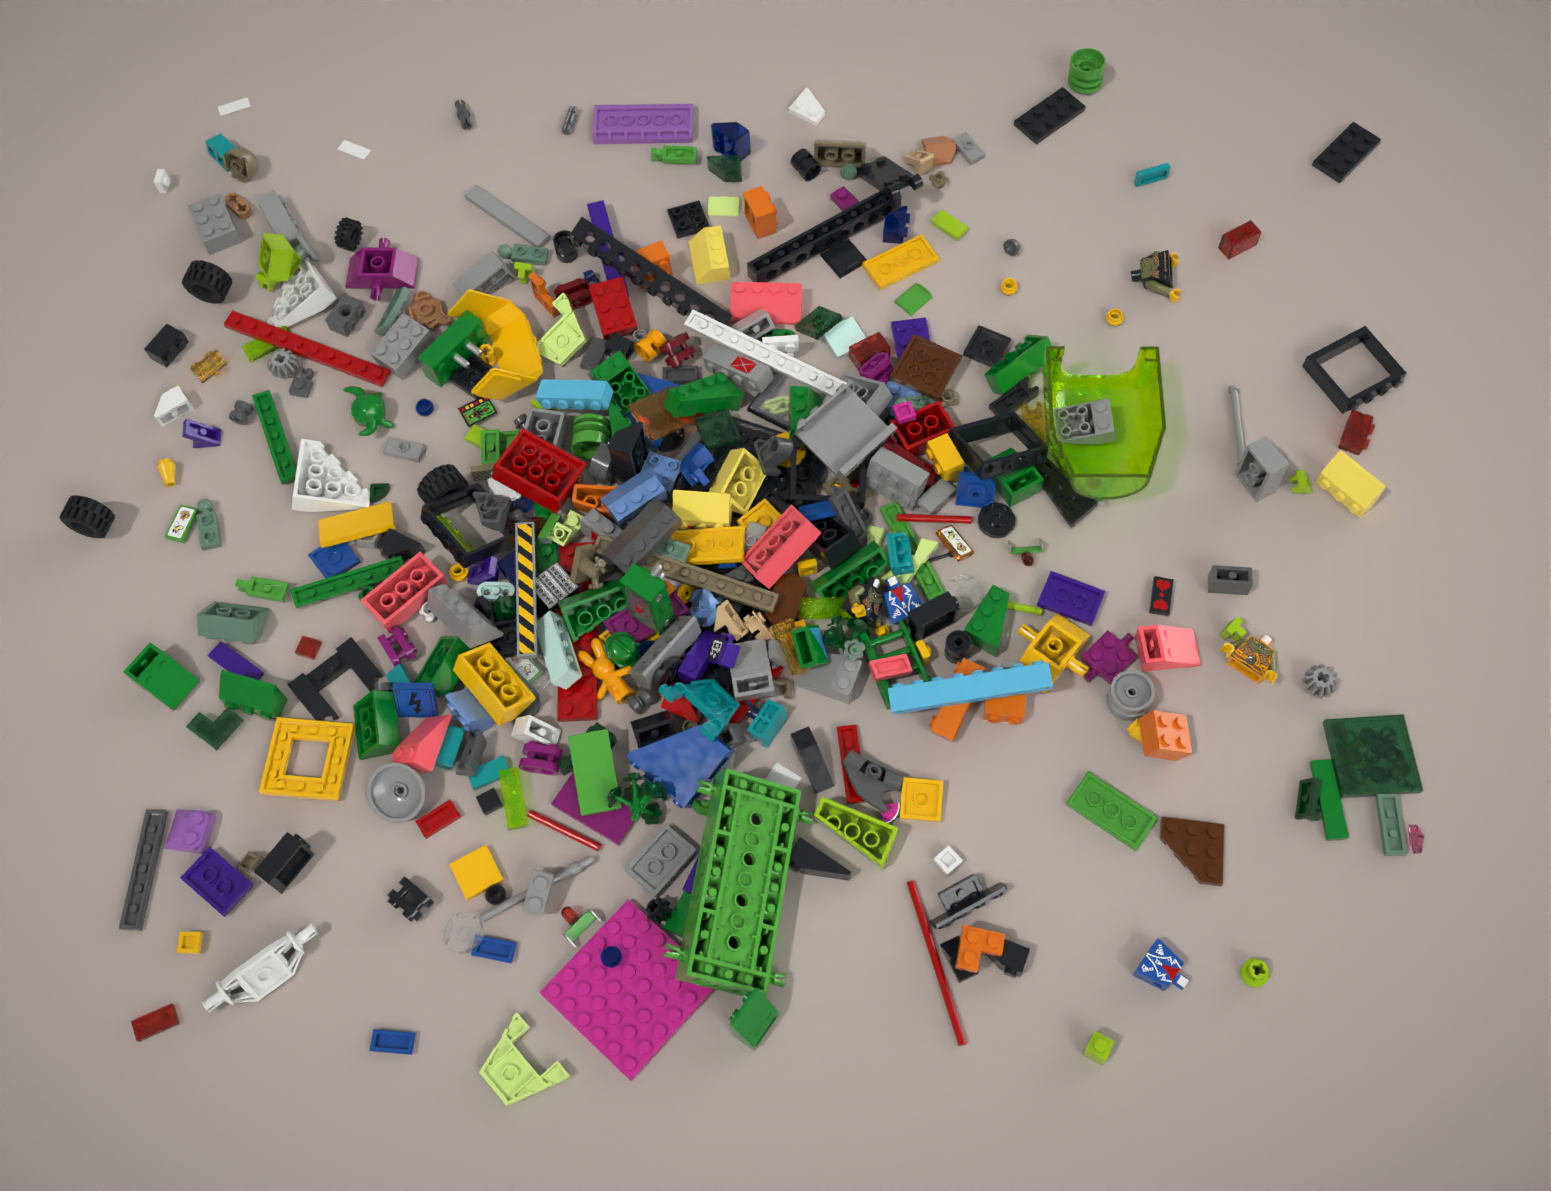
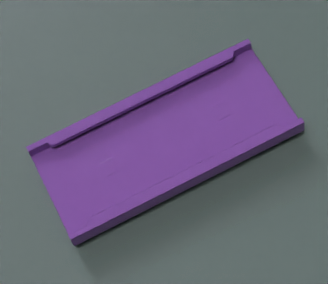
M694 104L595 105L593 143H693Z

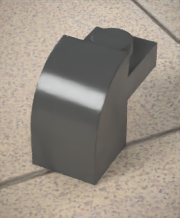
M602 442L592 458L589 475L594 476V480L598 483L611 486L614 482V468H612L610 452L607 449L608 444Z

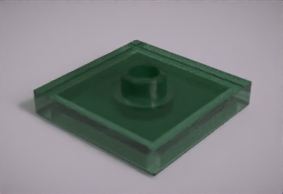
M818 306L795 324L794 327L797 332L818 340L842 321L843 318L839 313Z
M729 410L694 418V423L707 450L741 442L742 438Z

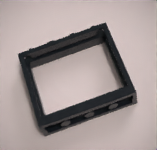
M1366 326L1306 357L1302 366L1342 414L1356 410L1359 405L1371 402L1378 395H1384L1392 387L1397 388L1399 384L1404 382L1403 379L1407 373ZM1363 343L1390 376L1348 398L1320 364Z
M1014 411L949 428V437L961 458L980 480L1047 462L1049 447ZM1011 431L1028 450L984 462L967 443Z
M791 436L793 451L790 455L789 503L799 508L800 506L827 501L831 497L830 495L796 494L797 450H811L797 436ZM866 460L859 465V497L850 496L856 509H863L865 505Z
M479 482L422 505L420 515L422 523L428 526L432 534L441 541L443 547L453 555L455 561L460 563L464 569L515 546V523L509 516H507L504 531H500L504 535L503 537L470 552H467L436 517L471 501H474L476 504L473 492H487Z

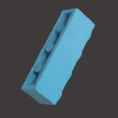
M541 379L535 398L542 408L608 410L613 390L607 381Z

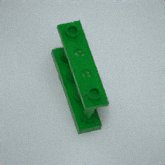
M903 619L899 620V630L874 639L868 638L867 633L859 634V642L865 644V650L862 652L868 664L872 660L909 654L913 661V664H910L912 672L917 671L920 680H924V682L932 681L931 676H927L910 638L912 636L911 630L908 625L905 626ZM901 637L906 645L904 648L881 656L879 654L876 655L874 652L875 646ZM894 678L876 681L887 710L891 709L888 688L890 687L888 683Z

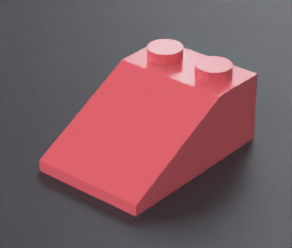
M443 715L426 718L397 746L393 752L392 762L408 764L416 769L418 773L432 772L452 716Z

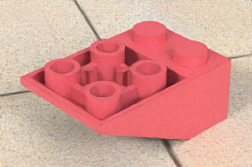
M1165 625L1138 627L1135 641L1142 672L1201 666L1193 629Z

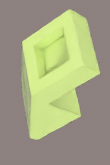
M570 510L565 518L566 521L562 524L557 522L548 538L563 547L567 546L580 535V519L584 516Z

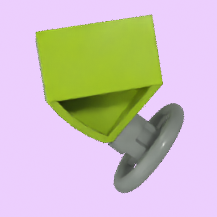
M262 233L257 265L267 280L289 281L299 268L302 259L308 255L314 261H319L317 254L300 233H295V237L300 242L295 248H293L283 234Z

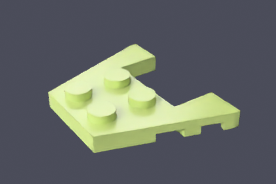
M564 293L552 303L563 317L536 343L540 356L561 366L587 342L568 297Z
M868 525L867 545L875 541L880 546L885 535V529ZM921 538L915 555H912L914 572L896 576L900 585L909 583L919 567L923 563L925 564L933 550L935 551L938 548V542ZM881 547L889 560L888 548ZM890 560L886 567L875 577L880 581L879 585L888 587L885 580L893 576Z
M518 1013L514 1014L510 1025L503 1032L502 1038L496 1048L492 1050L479 1072L507 1107L571 1077L558 1061L541 1076L538 1075L513 1044L530 1029Z

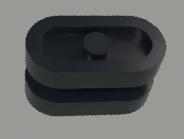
M404 876L399 881V884L403 887L398 893L392 889L387 894L389 897L387 902L395 909L400 906L404 910L402 915L410 922L413 920L418 921L423 916L419 910L423 905L429 909L434 904V901ZM408 893H411L418 899L413 905L404 899Z

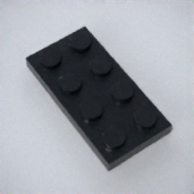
M1061 87L1014 120V126L1037 145L1084 112L1086 106L1064 87Z
M1352 122L1313 161L1312 166L1338 183H1341L1380 144L1381 138L1357 123Z

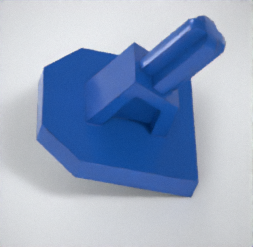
M965 466L964 472L959 471L955 505L979 508L994 502L996 482L992 478L980 480L971 469Z

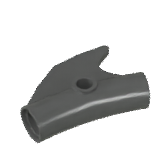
M851 750L842 762V765L845 767L855 792L868 804L886 813L888 809L881 799V794L889 791L898 792L903 782V774L881 767Z

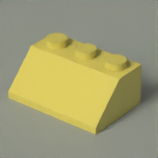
M721 225L703 228L688 241L696 285L729 280V264Z
M745 448L730 450L709 492L730 494L732 511L744 515L748 512L766 475L762 473L759 461Z
M1341 450L1324 468L1316 481L1323 490L1330 493L1336 501L1341 502L1352 514L1357 515L1359 518L1375 505L1386 487Z
M673 490L672 511L683 522L678 529L686 530L688 526H692L694 529L731 526L732 505L730 494Z

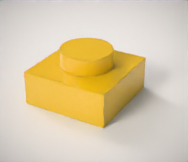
M807 558L797 562V572L800 577L817 574L816 558Z
M923 640L915 642V649L922 665L929 664L932 655L929 645H925Z
M180 932L177 953L200 954L203 933Z

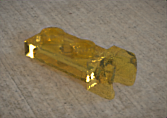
M1037 402L1034 410H1030L1028 405L1024 403L1021 408L1023 421L1050 447L1041 403Z
M789 618L771 625V630L774 638L780 642L793 676L807 669L800 668L791 631L797 628L793 618Z

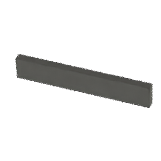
M146 809L119 925L120 930L142 931L168 816L166 810Z

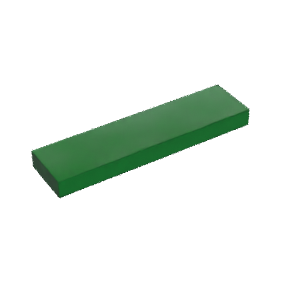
M1332 759L1312 760L1310 762L1312 777L1321 780L1318 804L1321 806L1320 814L1326 841L1346 840L1349 838Z

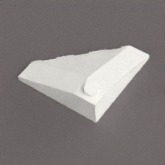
M308 257L302 259L299 268L289 281H283L281 286L283 290L282 297H277L273 309L276 310L274 317H269L267 324L285 329L326 309L337 299L331 287Z
M301 439L291 510L326 512L358 510L369 507L370 491L367 488L362 489L357 484L358 479L350 471L345 472L340 467L341 462L333 454L328 455L323 450L324 445L320 441Z

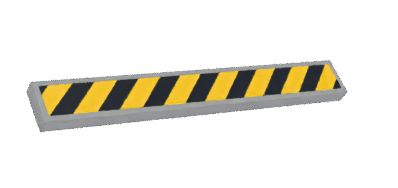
M523 522L515 523L518 660L538 658L535 523Z

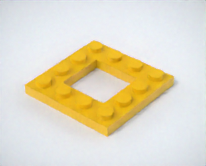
M277 717L259 793L261 795L339 801L356 726L352 723ZM294 740L329 743L322 778L286 775Z

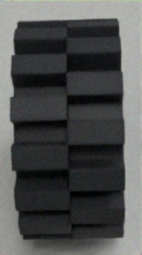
M347 217L339 221V226L337 225V231H335L336 236L334 237L337 247L349 251L357 249V245L360 244L359 240H362L361 235H363L361 231L363 227L359 221Z

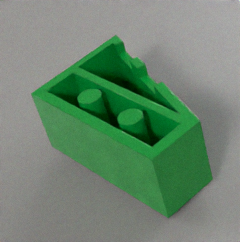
M992 585L964 628V631L970 636L972 645L996 657L1010 593Z

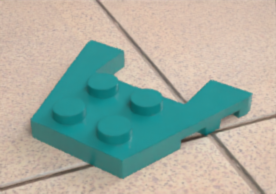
M714 679L692 681L691 684L686 685L680 682L669 687L667 684H663L658 690L670 703L685 696L693 706L698 708L710 720L701 726L700 731L711 742L715 741L740 705Z

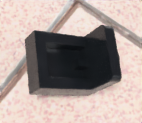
M683 474L679 479V488L684 491L705 492L709 484L707 483L703 486L697 483L692 487Z

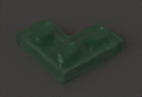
M227 707L214 722L199 712L186 728L217 751L244 720Z

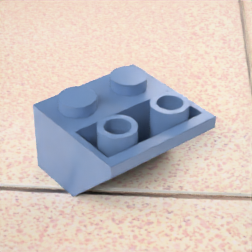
M469 689L445 695L448 700L447 707L457 721L459 720L466 732L469 731L475 736L476 731H482L483 733L495 724L492 717Z

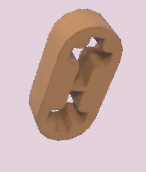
M229 193L225 197L228 208L238 218L247 219L252 215L249 204L239 194Z

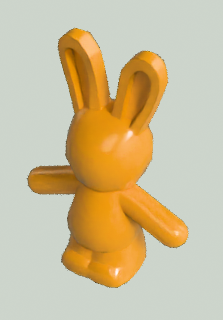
M594 638L591 642V647L597 659L595 660L586 651H579L577 654L578 659L592 669L595 677L603 680L597 692V699H603L607 690H609L615 702L622 704L626 701L627 697L635 693L622 678V676L628 675V671L632 666L615 670L613 661L606 656L601 640Z

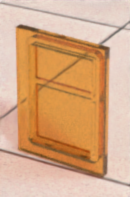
M673 385L627 406L637 422H644L645 432L652 442L698 420L696 416L674 418L663 407L669 389L675 388Z

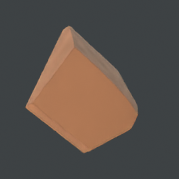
M946 136L922 139L924 151L934 154L932 167L951 164L956 151V143L953 139Z

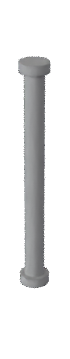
M1232 385L1228 388V392L1231 394L1238 466L1245 452L1238 397L1240 389L1239 386Z

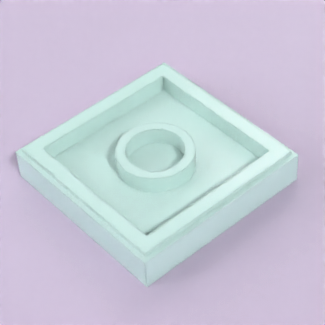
M853 316L821 330L823 338L837 360L869 346V341Z

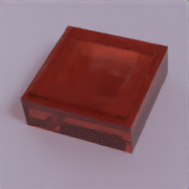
M302 636L295 654L314 660L322 643L320 640Z

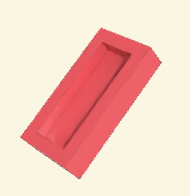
M907 654L872 660L868 664L874 682L910 675L913 671Z

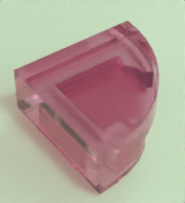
M1409 825L1408 835L1413 854L1421 853L1424 835L1417 825Z

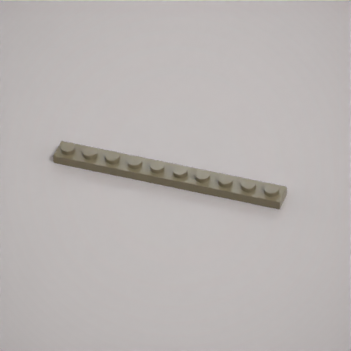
M599 534L594 544V554L607 558L602 552L614 539ZM654 553L642 565L651 571L656 564H661L662 570L660 572L665 575L664 578L697 589H708L712 594L773 614L779 598L777 593L658 553Z

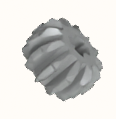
M283 348L279 351L276 349V353H270L271 357L267 358V367L275 377L279 376L282 379L284 376H287L289 378V374H295V369H298V359L291 350L287 351Z
M1320 664L1319 667L1316 665L1311 666L1304 673L1303 683L1306 684L1304 690L1310 689V696L1316 693L1318 699L1323 695L1326 698L1329 697L1331 693L1336 691V686L1339 683V680L1335 678L1337 672L1331 673V666L1325 669L1323 664Z

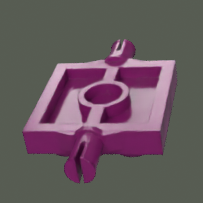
M1107 630L1081 656V659L1090 667V671L1083 677L1084 680L1090 682L1097 675L1110 685L1113 679L1137 658L1127 647V644L1134 639L1133 636L1127 633L1120 640Z

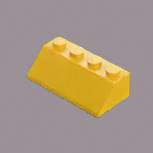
M490 642L458 655L453 671L498 726L514 720L535 701L536 697Z

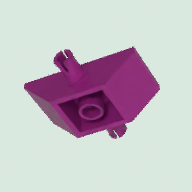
M380 238L378 248L362 247L350 258L345 287L372 288L370 298L376 301L377 296V300H381L383 288L400 289L405 286L407 289H414L419 260L398 248H389L390 240L384 238L383 243V238Z

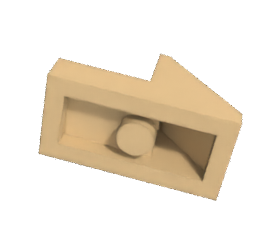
M917 149L903 156L905 163L912 164L916 174L920 176L932 169L933 153Z
M727 599L717 607L714 632L726 625L728 632L738 641L749 630Z

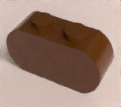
M796 574L782 575L775 583L772 591L779 594V598L773 614L765 612L768 626L772 627L775 632L782 633V626L802 620L803 611L801 610L803 605H807L809 594H807L805 581Z

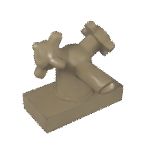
M591 543L578 546L575 549L570 581L577 584L588 581L591 578L592 584H589L590 589L597 590L603 587L604 582H600V575L613 571L614 566L608 564V561L599 559L598 556L594 558L595 546Z

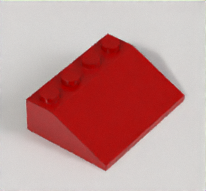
M522 428L494 464L492 479L557 514L568 499L574 484L579 480L587 463Z

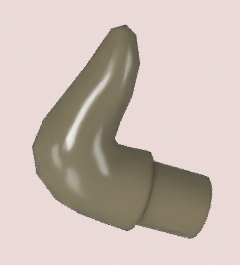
M787 678L773 680L774 685L783 686L784 698L791 699L793 692L792 682Z

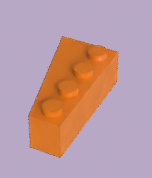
M574 484L572 495L574 508L586 513L594 508L608 520L615 521L600 501V498L616 489L617 486Z
M963 658L962 662H957L953 672L956 674L963 673L964 676L972 675L971 672L983 670L986 673V669ZM971 703L939 707L938 709L940 710L937 717L933 715L929 724L931 733L954 742L965 717L963 716L969 711Z

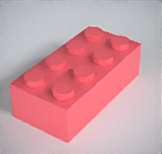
M419 552L363 597L361 602L366 610L391 634V629L402 625L419 611L424 603L428 602V589L444 583L448 586L449 584L445 576Z

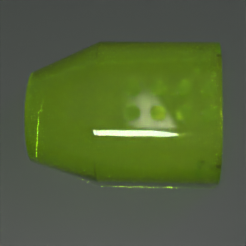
M1046 346L1042 362L1046 445L1049 447L1048 451L1075 492L1084 497L1099 500L1120 499L1142 491L1150 482L1166 430L1159 346H1140L1134 366L1130 370L1116 375H1074L1067 373L1061 368L1065 346ZM1109 398L1117 441L1102 444H1062L1058 440L1053 409Z

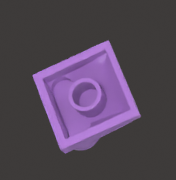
M176 810L164 848L203 854L206 851L216 816L203 810Z

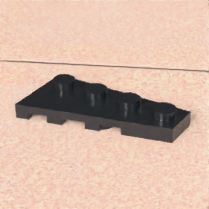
M1048 458L1047 462L1034 465L1044 479L1042 488L1070 528L1097 506L1098 502Z

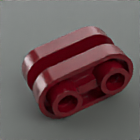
M577 278L566 284H560L554 291L556 298L564 293L568 297L573 310L593 302L588 283L582 278Z
M687 332L681 333L658 346L661 354L667 352L669 356L665 359L667 366L675 368L682 364L681 360L684 359L686 361L694 357L693 353L696 352L694 346H687L685 342L690 339ZM679 345L681 350L675 353L673 348Z

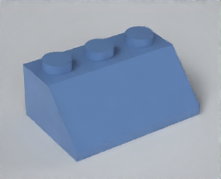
M646 468L600 498V501L620 529L627 525L626 522L635 518L654 498L662 502L668 497L665 488L656 476Z

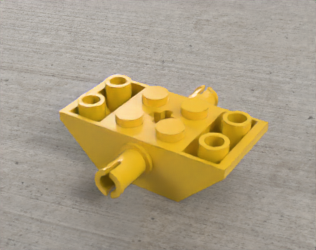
M1060 614L1051 618L1039 633L1028 627L1025 623L1019 628L1017 634L1031 642L1019 660L1024 666L1032 665V662L1043 660L1044 663L1049 662L1053 684L1065 669H1071L1081 678L1088 672L1090 667H1087L1075 659V657L1091 635Z

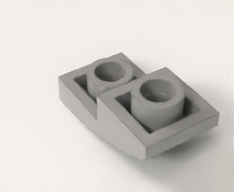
M941 478L916 503L928 514H931L941 507L942 503L952 496L957 489Z

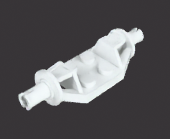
M310 923L296 935L287 930L285 936L268 945L232 971L222 981H216L218 991L202 1001L204 1008L210 1013L224 1001L232 1006L236 1003L258 1002L295 974L300 959L305 954L303 944L319 934L316 928ZM294 947L296 950L288 960L285 953ZM239 986L245 990L233 995L230 993V991Z

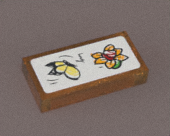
M952 524L937 530L936 535L958 562L973 555L974 551Z

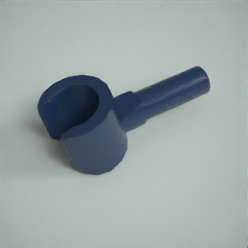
M593 270L583 273L584 279L587 282L591 280L595 284L600 282Z
M747 700L746 703L749 707L747 716L754 720L760 710L753 706L750 700Z

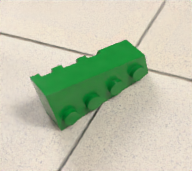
M719 372L669 389L663 407L674 418L695 416L696 413L710 414V411L722 413L726 409L738 411L745 394L725 374Z

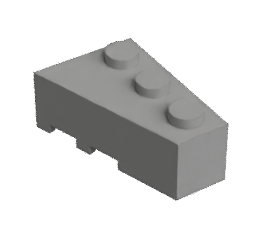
M491 251L453 285L461 296L469 289L490 294L489 292L496 288L500 290L504 288L503 284L510 280L514 282L518 278L509 266Z

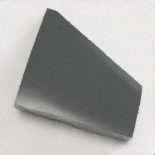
M473 492L482 525L489 529L503 532L512 502L510 497H492L490 492Z

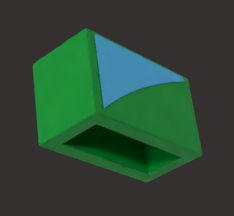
M808 625L791 631L801 669H811L829 663L819 625Z

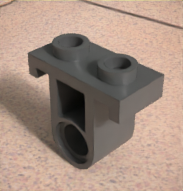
M773 436L769 440L757 439L754 442L762 473L769 476H779L781 470L777 469V467L792 454V441Z

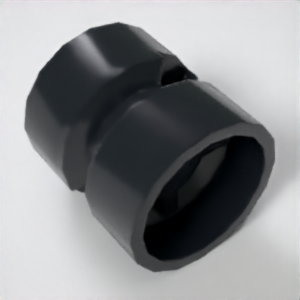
M807 149L798 150L790 161L793 168L799 172L805 181H811L816 178L822 168Z
M567 230L559 231L553 237L557 258L563 263L575 261L579 254L577 246L571 242V232Z
M952 631L946 638L944 654L951 663L957 664V662H962L963 658L968 659L972 642L970 636L965 631Z

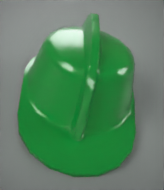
M626 632L613 633L605 642L607 656L620 668L633 667L646 653L644 647L639 642H635V639Z

